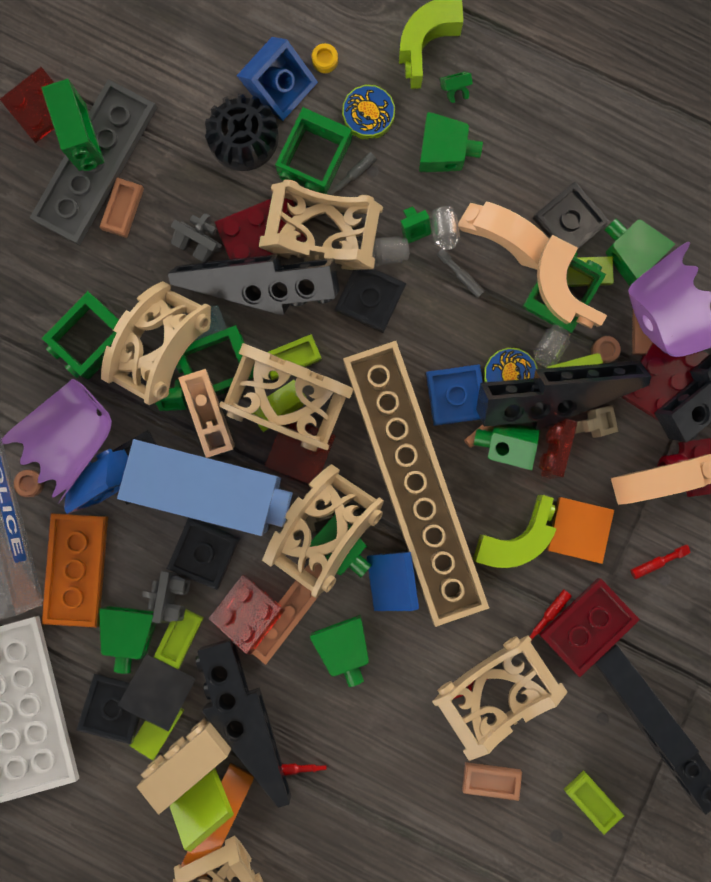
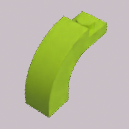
M462 0L430 1L420 7L405 25L400 42L399 64H405V79L410 78L411 89H418L422 86V51L424 47L438 37L461 35L463 26Z
M545 495L537 496L528 527L521 535L514 539L498 540L480 534L473 561L491 567L510 568L523 565L535 559L547 548L557 529L546 525L547 520H552L555 512V505H552L554 498Z

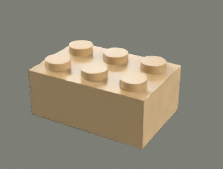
M205 718L191 729L192 731L186 736V740L183 736L179 738L163 756L159 755L148 765V768L141 773L143 779L137 788L158 815L226 759L231 751V747L220 733Z

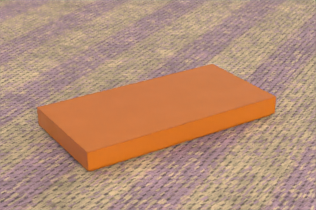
M51 513L42 624L95 628L100 626L99 612L102 600L108 517Z

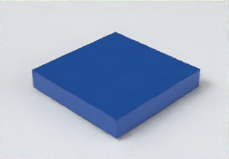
M480 364L426 372L433 426L481 420L476 410L480 383H483Z
M411 552L367 556V562L372 565L368 571L374 611H413L419 609Z

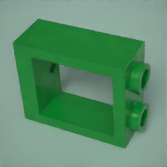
M65 79L41 87L60 148L78 171H90L97 168L98 165L105 163L86 103L70 80Z
M302 107L275 164L279 178L281 180H293L306 189L327 194L352 142V129ZM305 131L339 145L322 181L289 167Z
M576 252L569 267L592 279L580 299V302L589 305L606 274L601 271L602 267L591 260L584 262L578 259V253ZM536 281L521 308L568 334L572 333L578 324L576 322L578 317L574 316L571 323L566 324L555 317L546 305L535 300L539 293L538 281Z
M87 291L41 339L48 344L45 349L57 360L61 357L67 363L65 368L74 377L78 378L81 376L89 380L102 367L106 346L111 347L117 332L114 331L82 365L58 341L89 309L99 316L112 330H114L119 319L94 295Z
M235 325L192 342L176 366L178 372H183L184 376L193 373L187 355L228 339L231 341L240 364L243 355L239 354L244 340L239 328ZM254 366L248 381H254ZM233 378L213 385L216 396L229 391Z

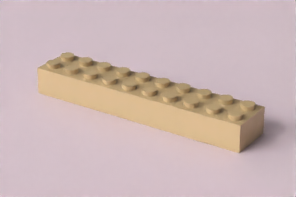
M393 341L343 358L344 366L351 386L354 388L353 392L408 552H411L413 567L434 626L437 627L489 609L397 342Z

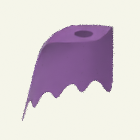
M690 242L679 246L641 275L628 290L634 314L644 334L663 352L674 357L686 356L711 348V292L701 291L694 286L693 280L698 272V267L686 266L682 263L683 256L688 250Z
M72 379L15 425L1 439V443H22L24 450L20 464L26 465L38 462L40 464L38 483L55 480L56 487L52 498L66 489V492L60 499L61 501L106 440L112 421L109 413L80 382ZM97 409L101 411V416L97 415Z

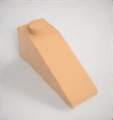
M203 369L179 377L178 379L205 457L208 458L233 450L235 445L223 411L219 407L220 403L207 370Z

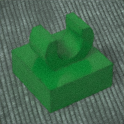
M463 71L439 78L441 89L448 91L447 98L449 102L455 103L454 94L457 90L462 91L463 99H469V90L465 86L473 84L471 73Z
M413 206L403 210L406 218L400 221L403 238L407 244L432 234L430 217L426 210L417 213Z
M175 380L174 388H169V395L155 402L159 411L187 410V402L179 380Z

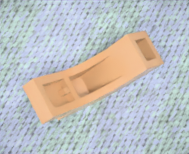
M487 201L484 206L470 203L457 225L463 232L485 237L500 244L512 253L522 266L536 270L538 269L540 256L549 240L540 229L511 210Z
M552 235L540 256L537 269L539 292L545 305L555 317L566 324L571 323L573 317L576 316L578 317L576 322L587 328L592 329L593 325L596 327L602 326L607 315L577 300L571 294L567 285V269L578 248Z
M711 454L611 478L618 505L673 495L711 484Z

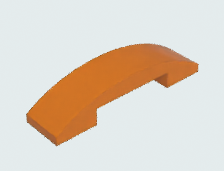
M230 763L221 783L234 815L191 852L187 851L181 864L182 867L222 847L254 780V776L251 773Z

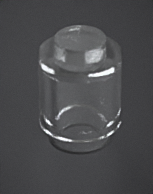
M449 206L434 209L430 218L434 245L440 246V249L443 250L452 249L461 240L457 214Z
M400 236L375 238L372 257L375 258L376 266L402 263L403 260H408L409 246L407 238H400Z
M557 325L547 329L533 350L535 361L544 367L557 364L570 345L571 334Z

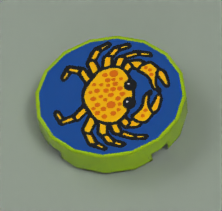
M363 85L355 88L347 95L343 103L342 117L344 124L352 129V135L360 139L369 140V138L382 137L390 130L394 122L395 105L392 97L386 90L376 85Z
M505 348L497 351L489 358L484 367L483 380L484 382L532 379L534 378L535 369L538 368L534 359L527 352L519 348Z

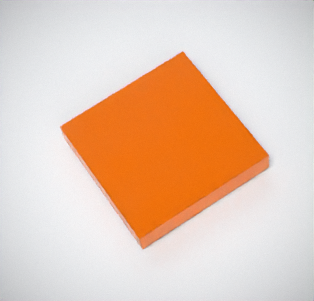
M558 497L552 527L557 529L547 546V551L603 564L614 510Z

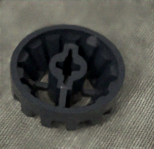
M238 94V98L231 100L228 96L222 99L223 104L219 107L214 105L211 108L210 118L205 121V138L211 153L219 163L229 169L236 171L257 169L268 162L276 151L279 140L276 118H274L271 108L267 104L263 105L256 96L250 99L246 98L244 94ZM235 109H246L243 114H236L232 117L228 114ZM224 118L228 120L229 130L225 137L221 130ZM257 121H258V123H259V128H258L257 134L255 135L254 130H255V128L258 126V124H257Z

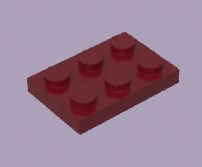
M284 198L282 212L292 218L293 216L289 213L287 204L289 203L290 206L295 207L294 202ZM271 199L215 221L230 259L274 254L259 247L260 237L265 236ZM280 219V224H279L278 233H280V231L282 230V228H283V227L285 226V224H286V223H285L283 220H281V219ZM299 232L300 237H297L296 240L303 243L306 242L307 238Z
M652 343L647 353L640 359V362L652 376L649 386L624 395L621 398L658 420L654 412L694 381L689 371L708 357L709 354L705 351H700L686 356L674 357L663 352Z
M597 578L539 635L578 677H581L640 619L601 578Z

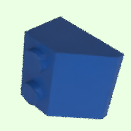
M271 37L237 75L251 95L258 97L263 105L267 104L271 108L272 113L282 121L318 83L289 41L277 37Z
M112 449L105 450L96 456V462L88 463L66 493L64 510L67 514L99 504L119 492L128 460L125 450L115 452Z

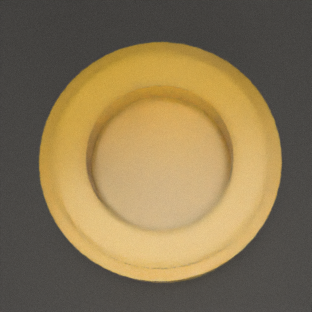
M323 43L313 49L311 58L315 70L320 73H330L337 67L338 53L332 45Z

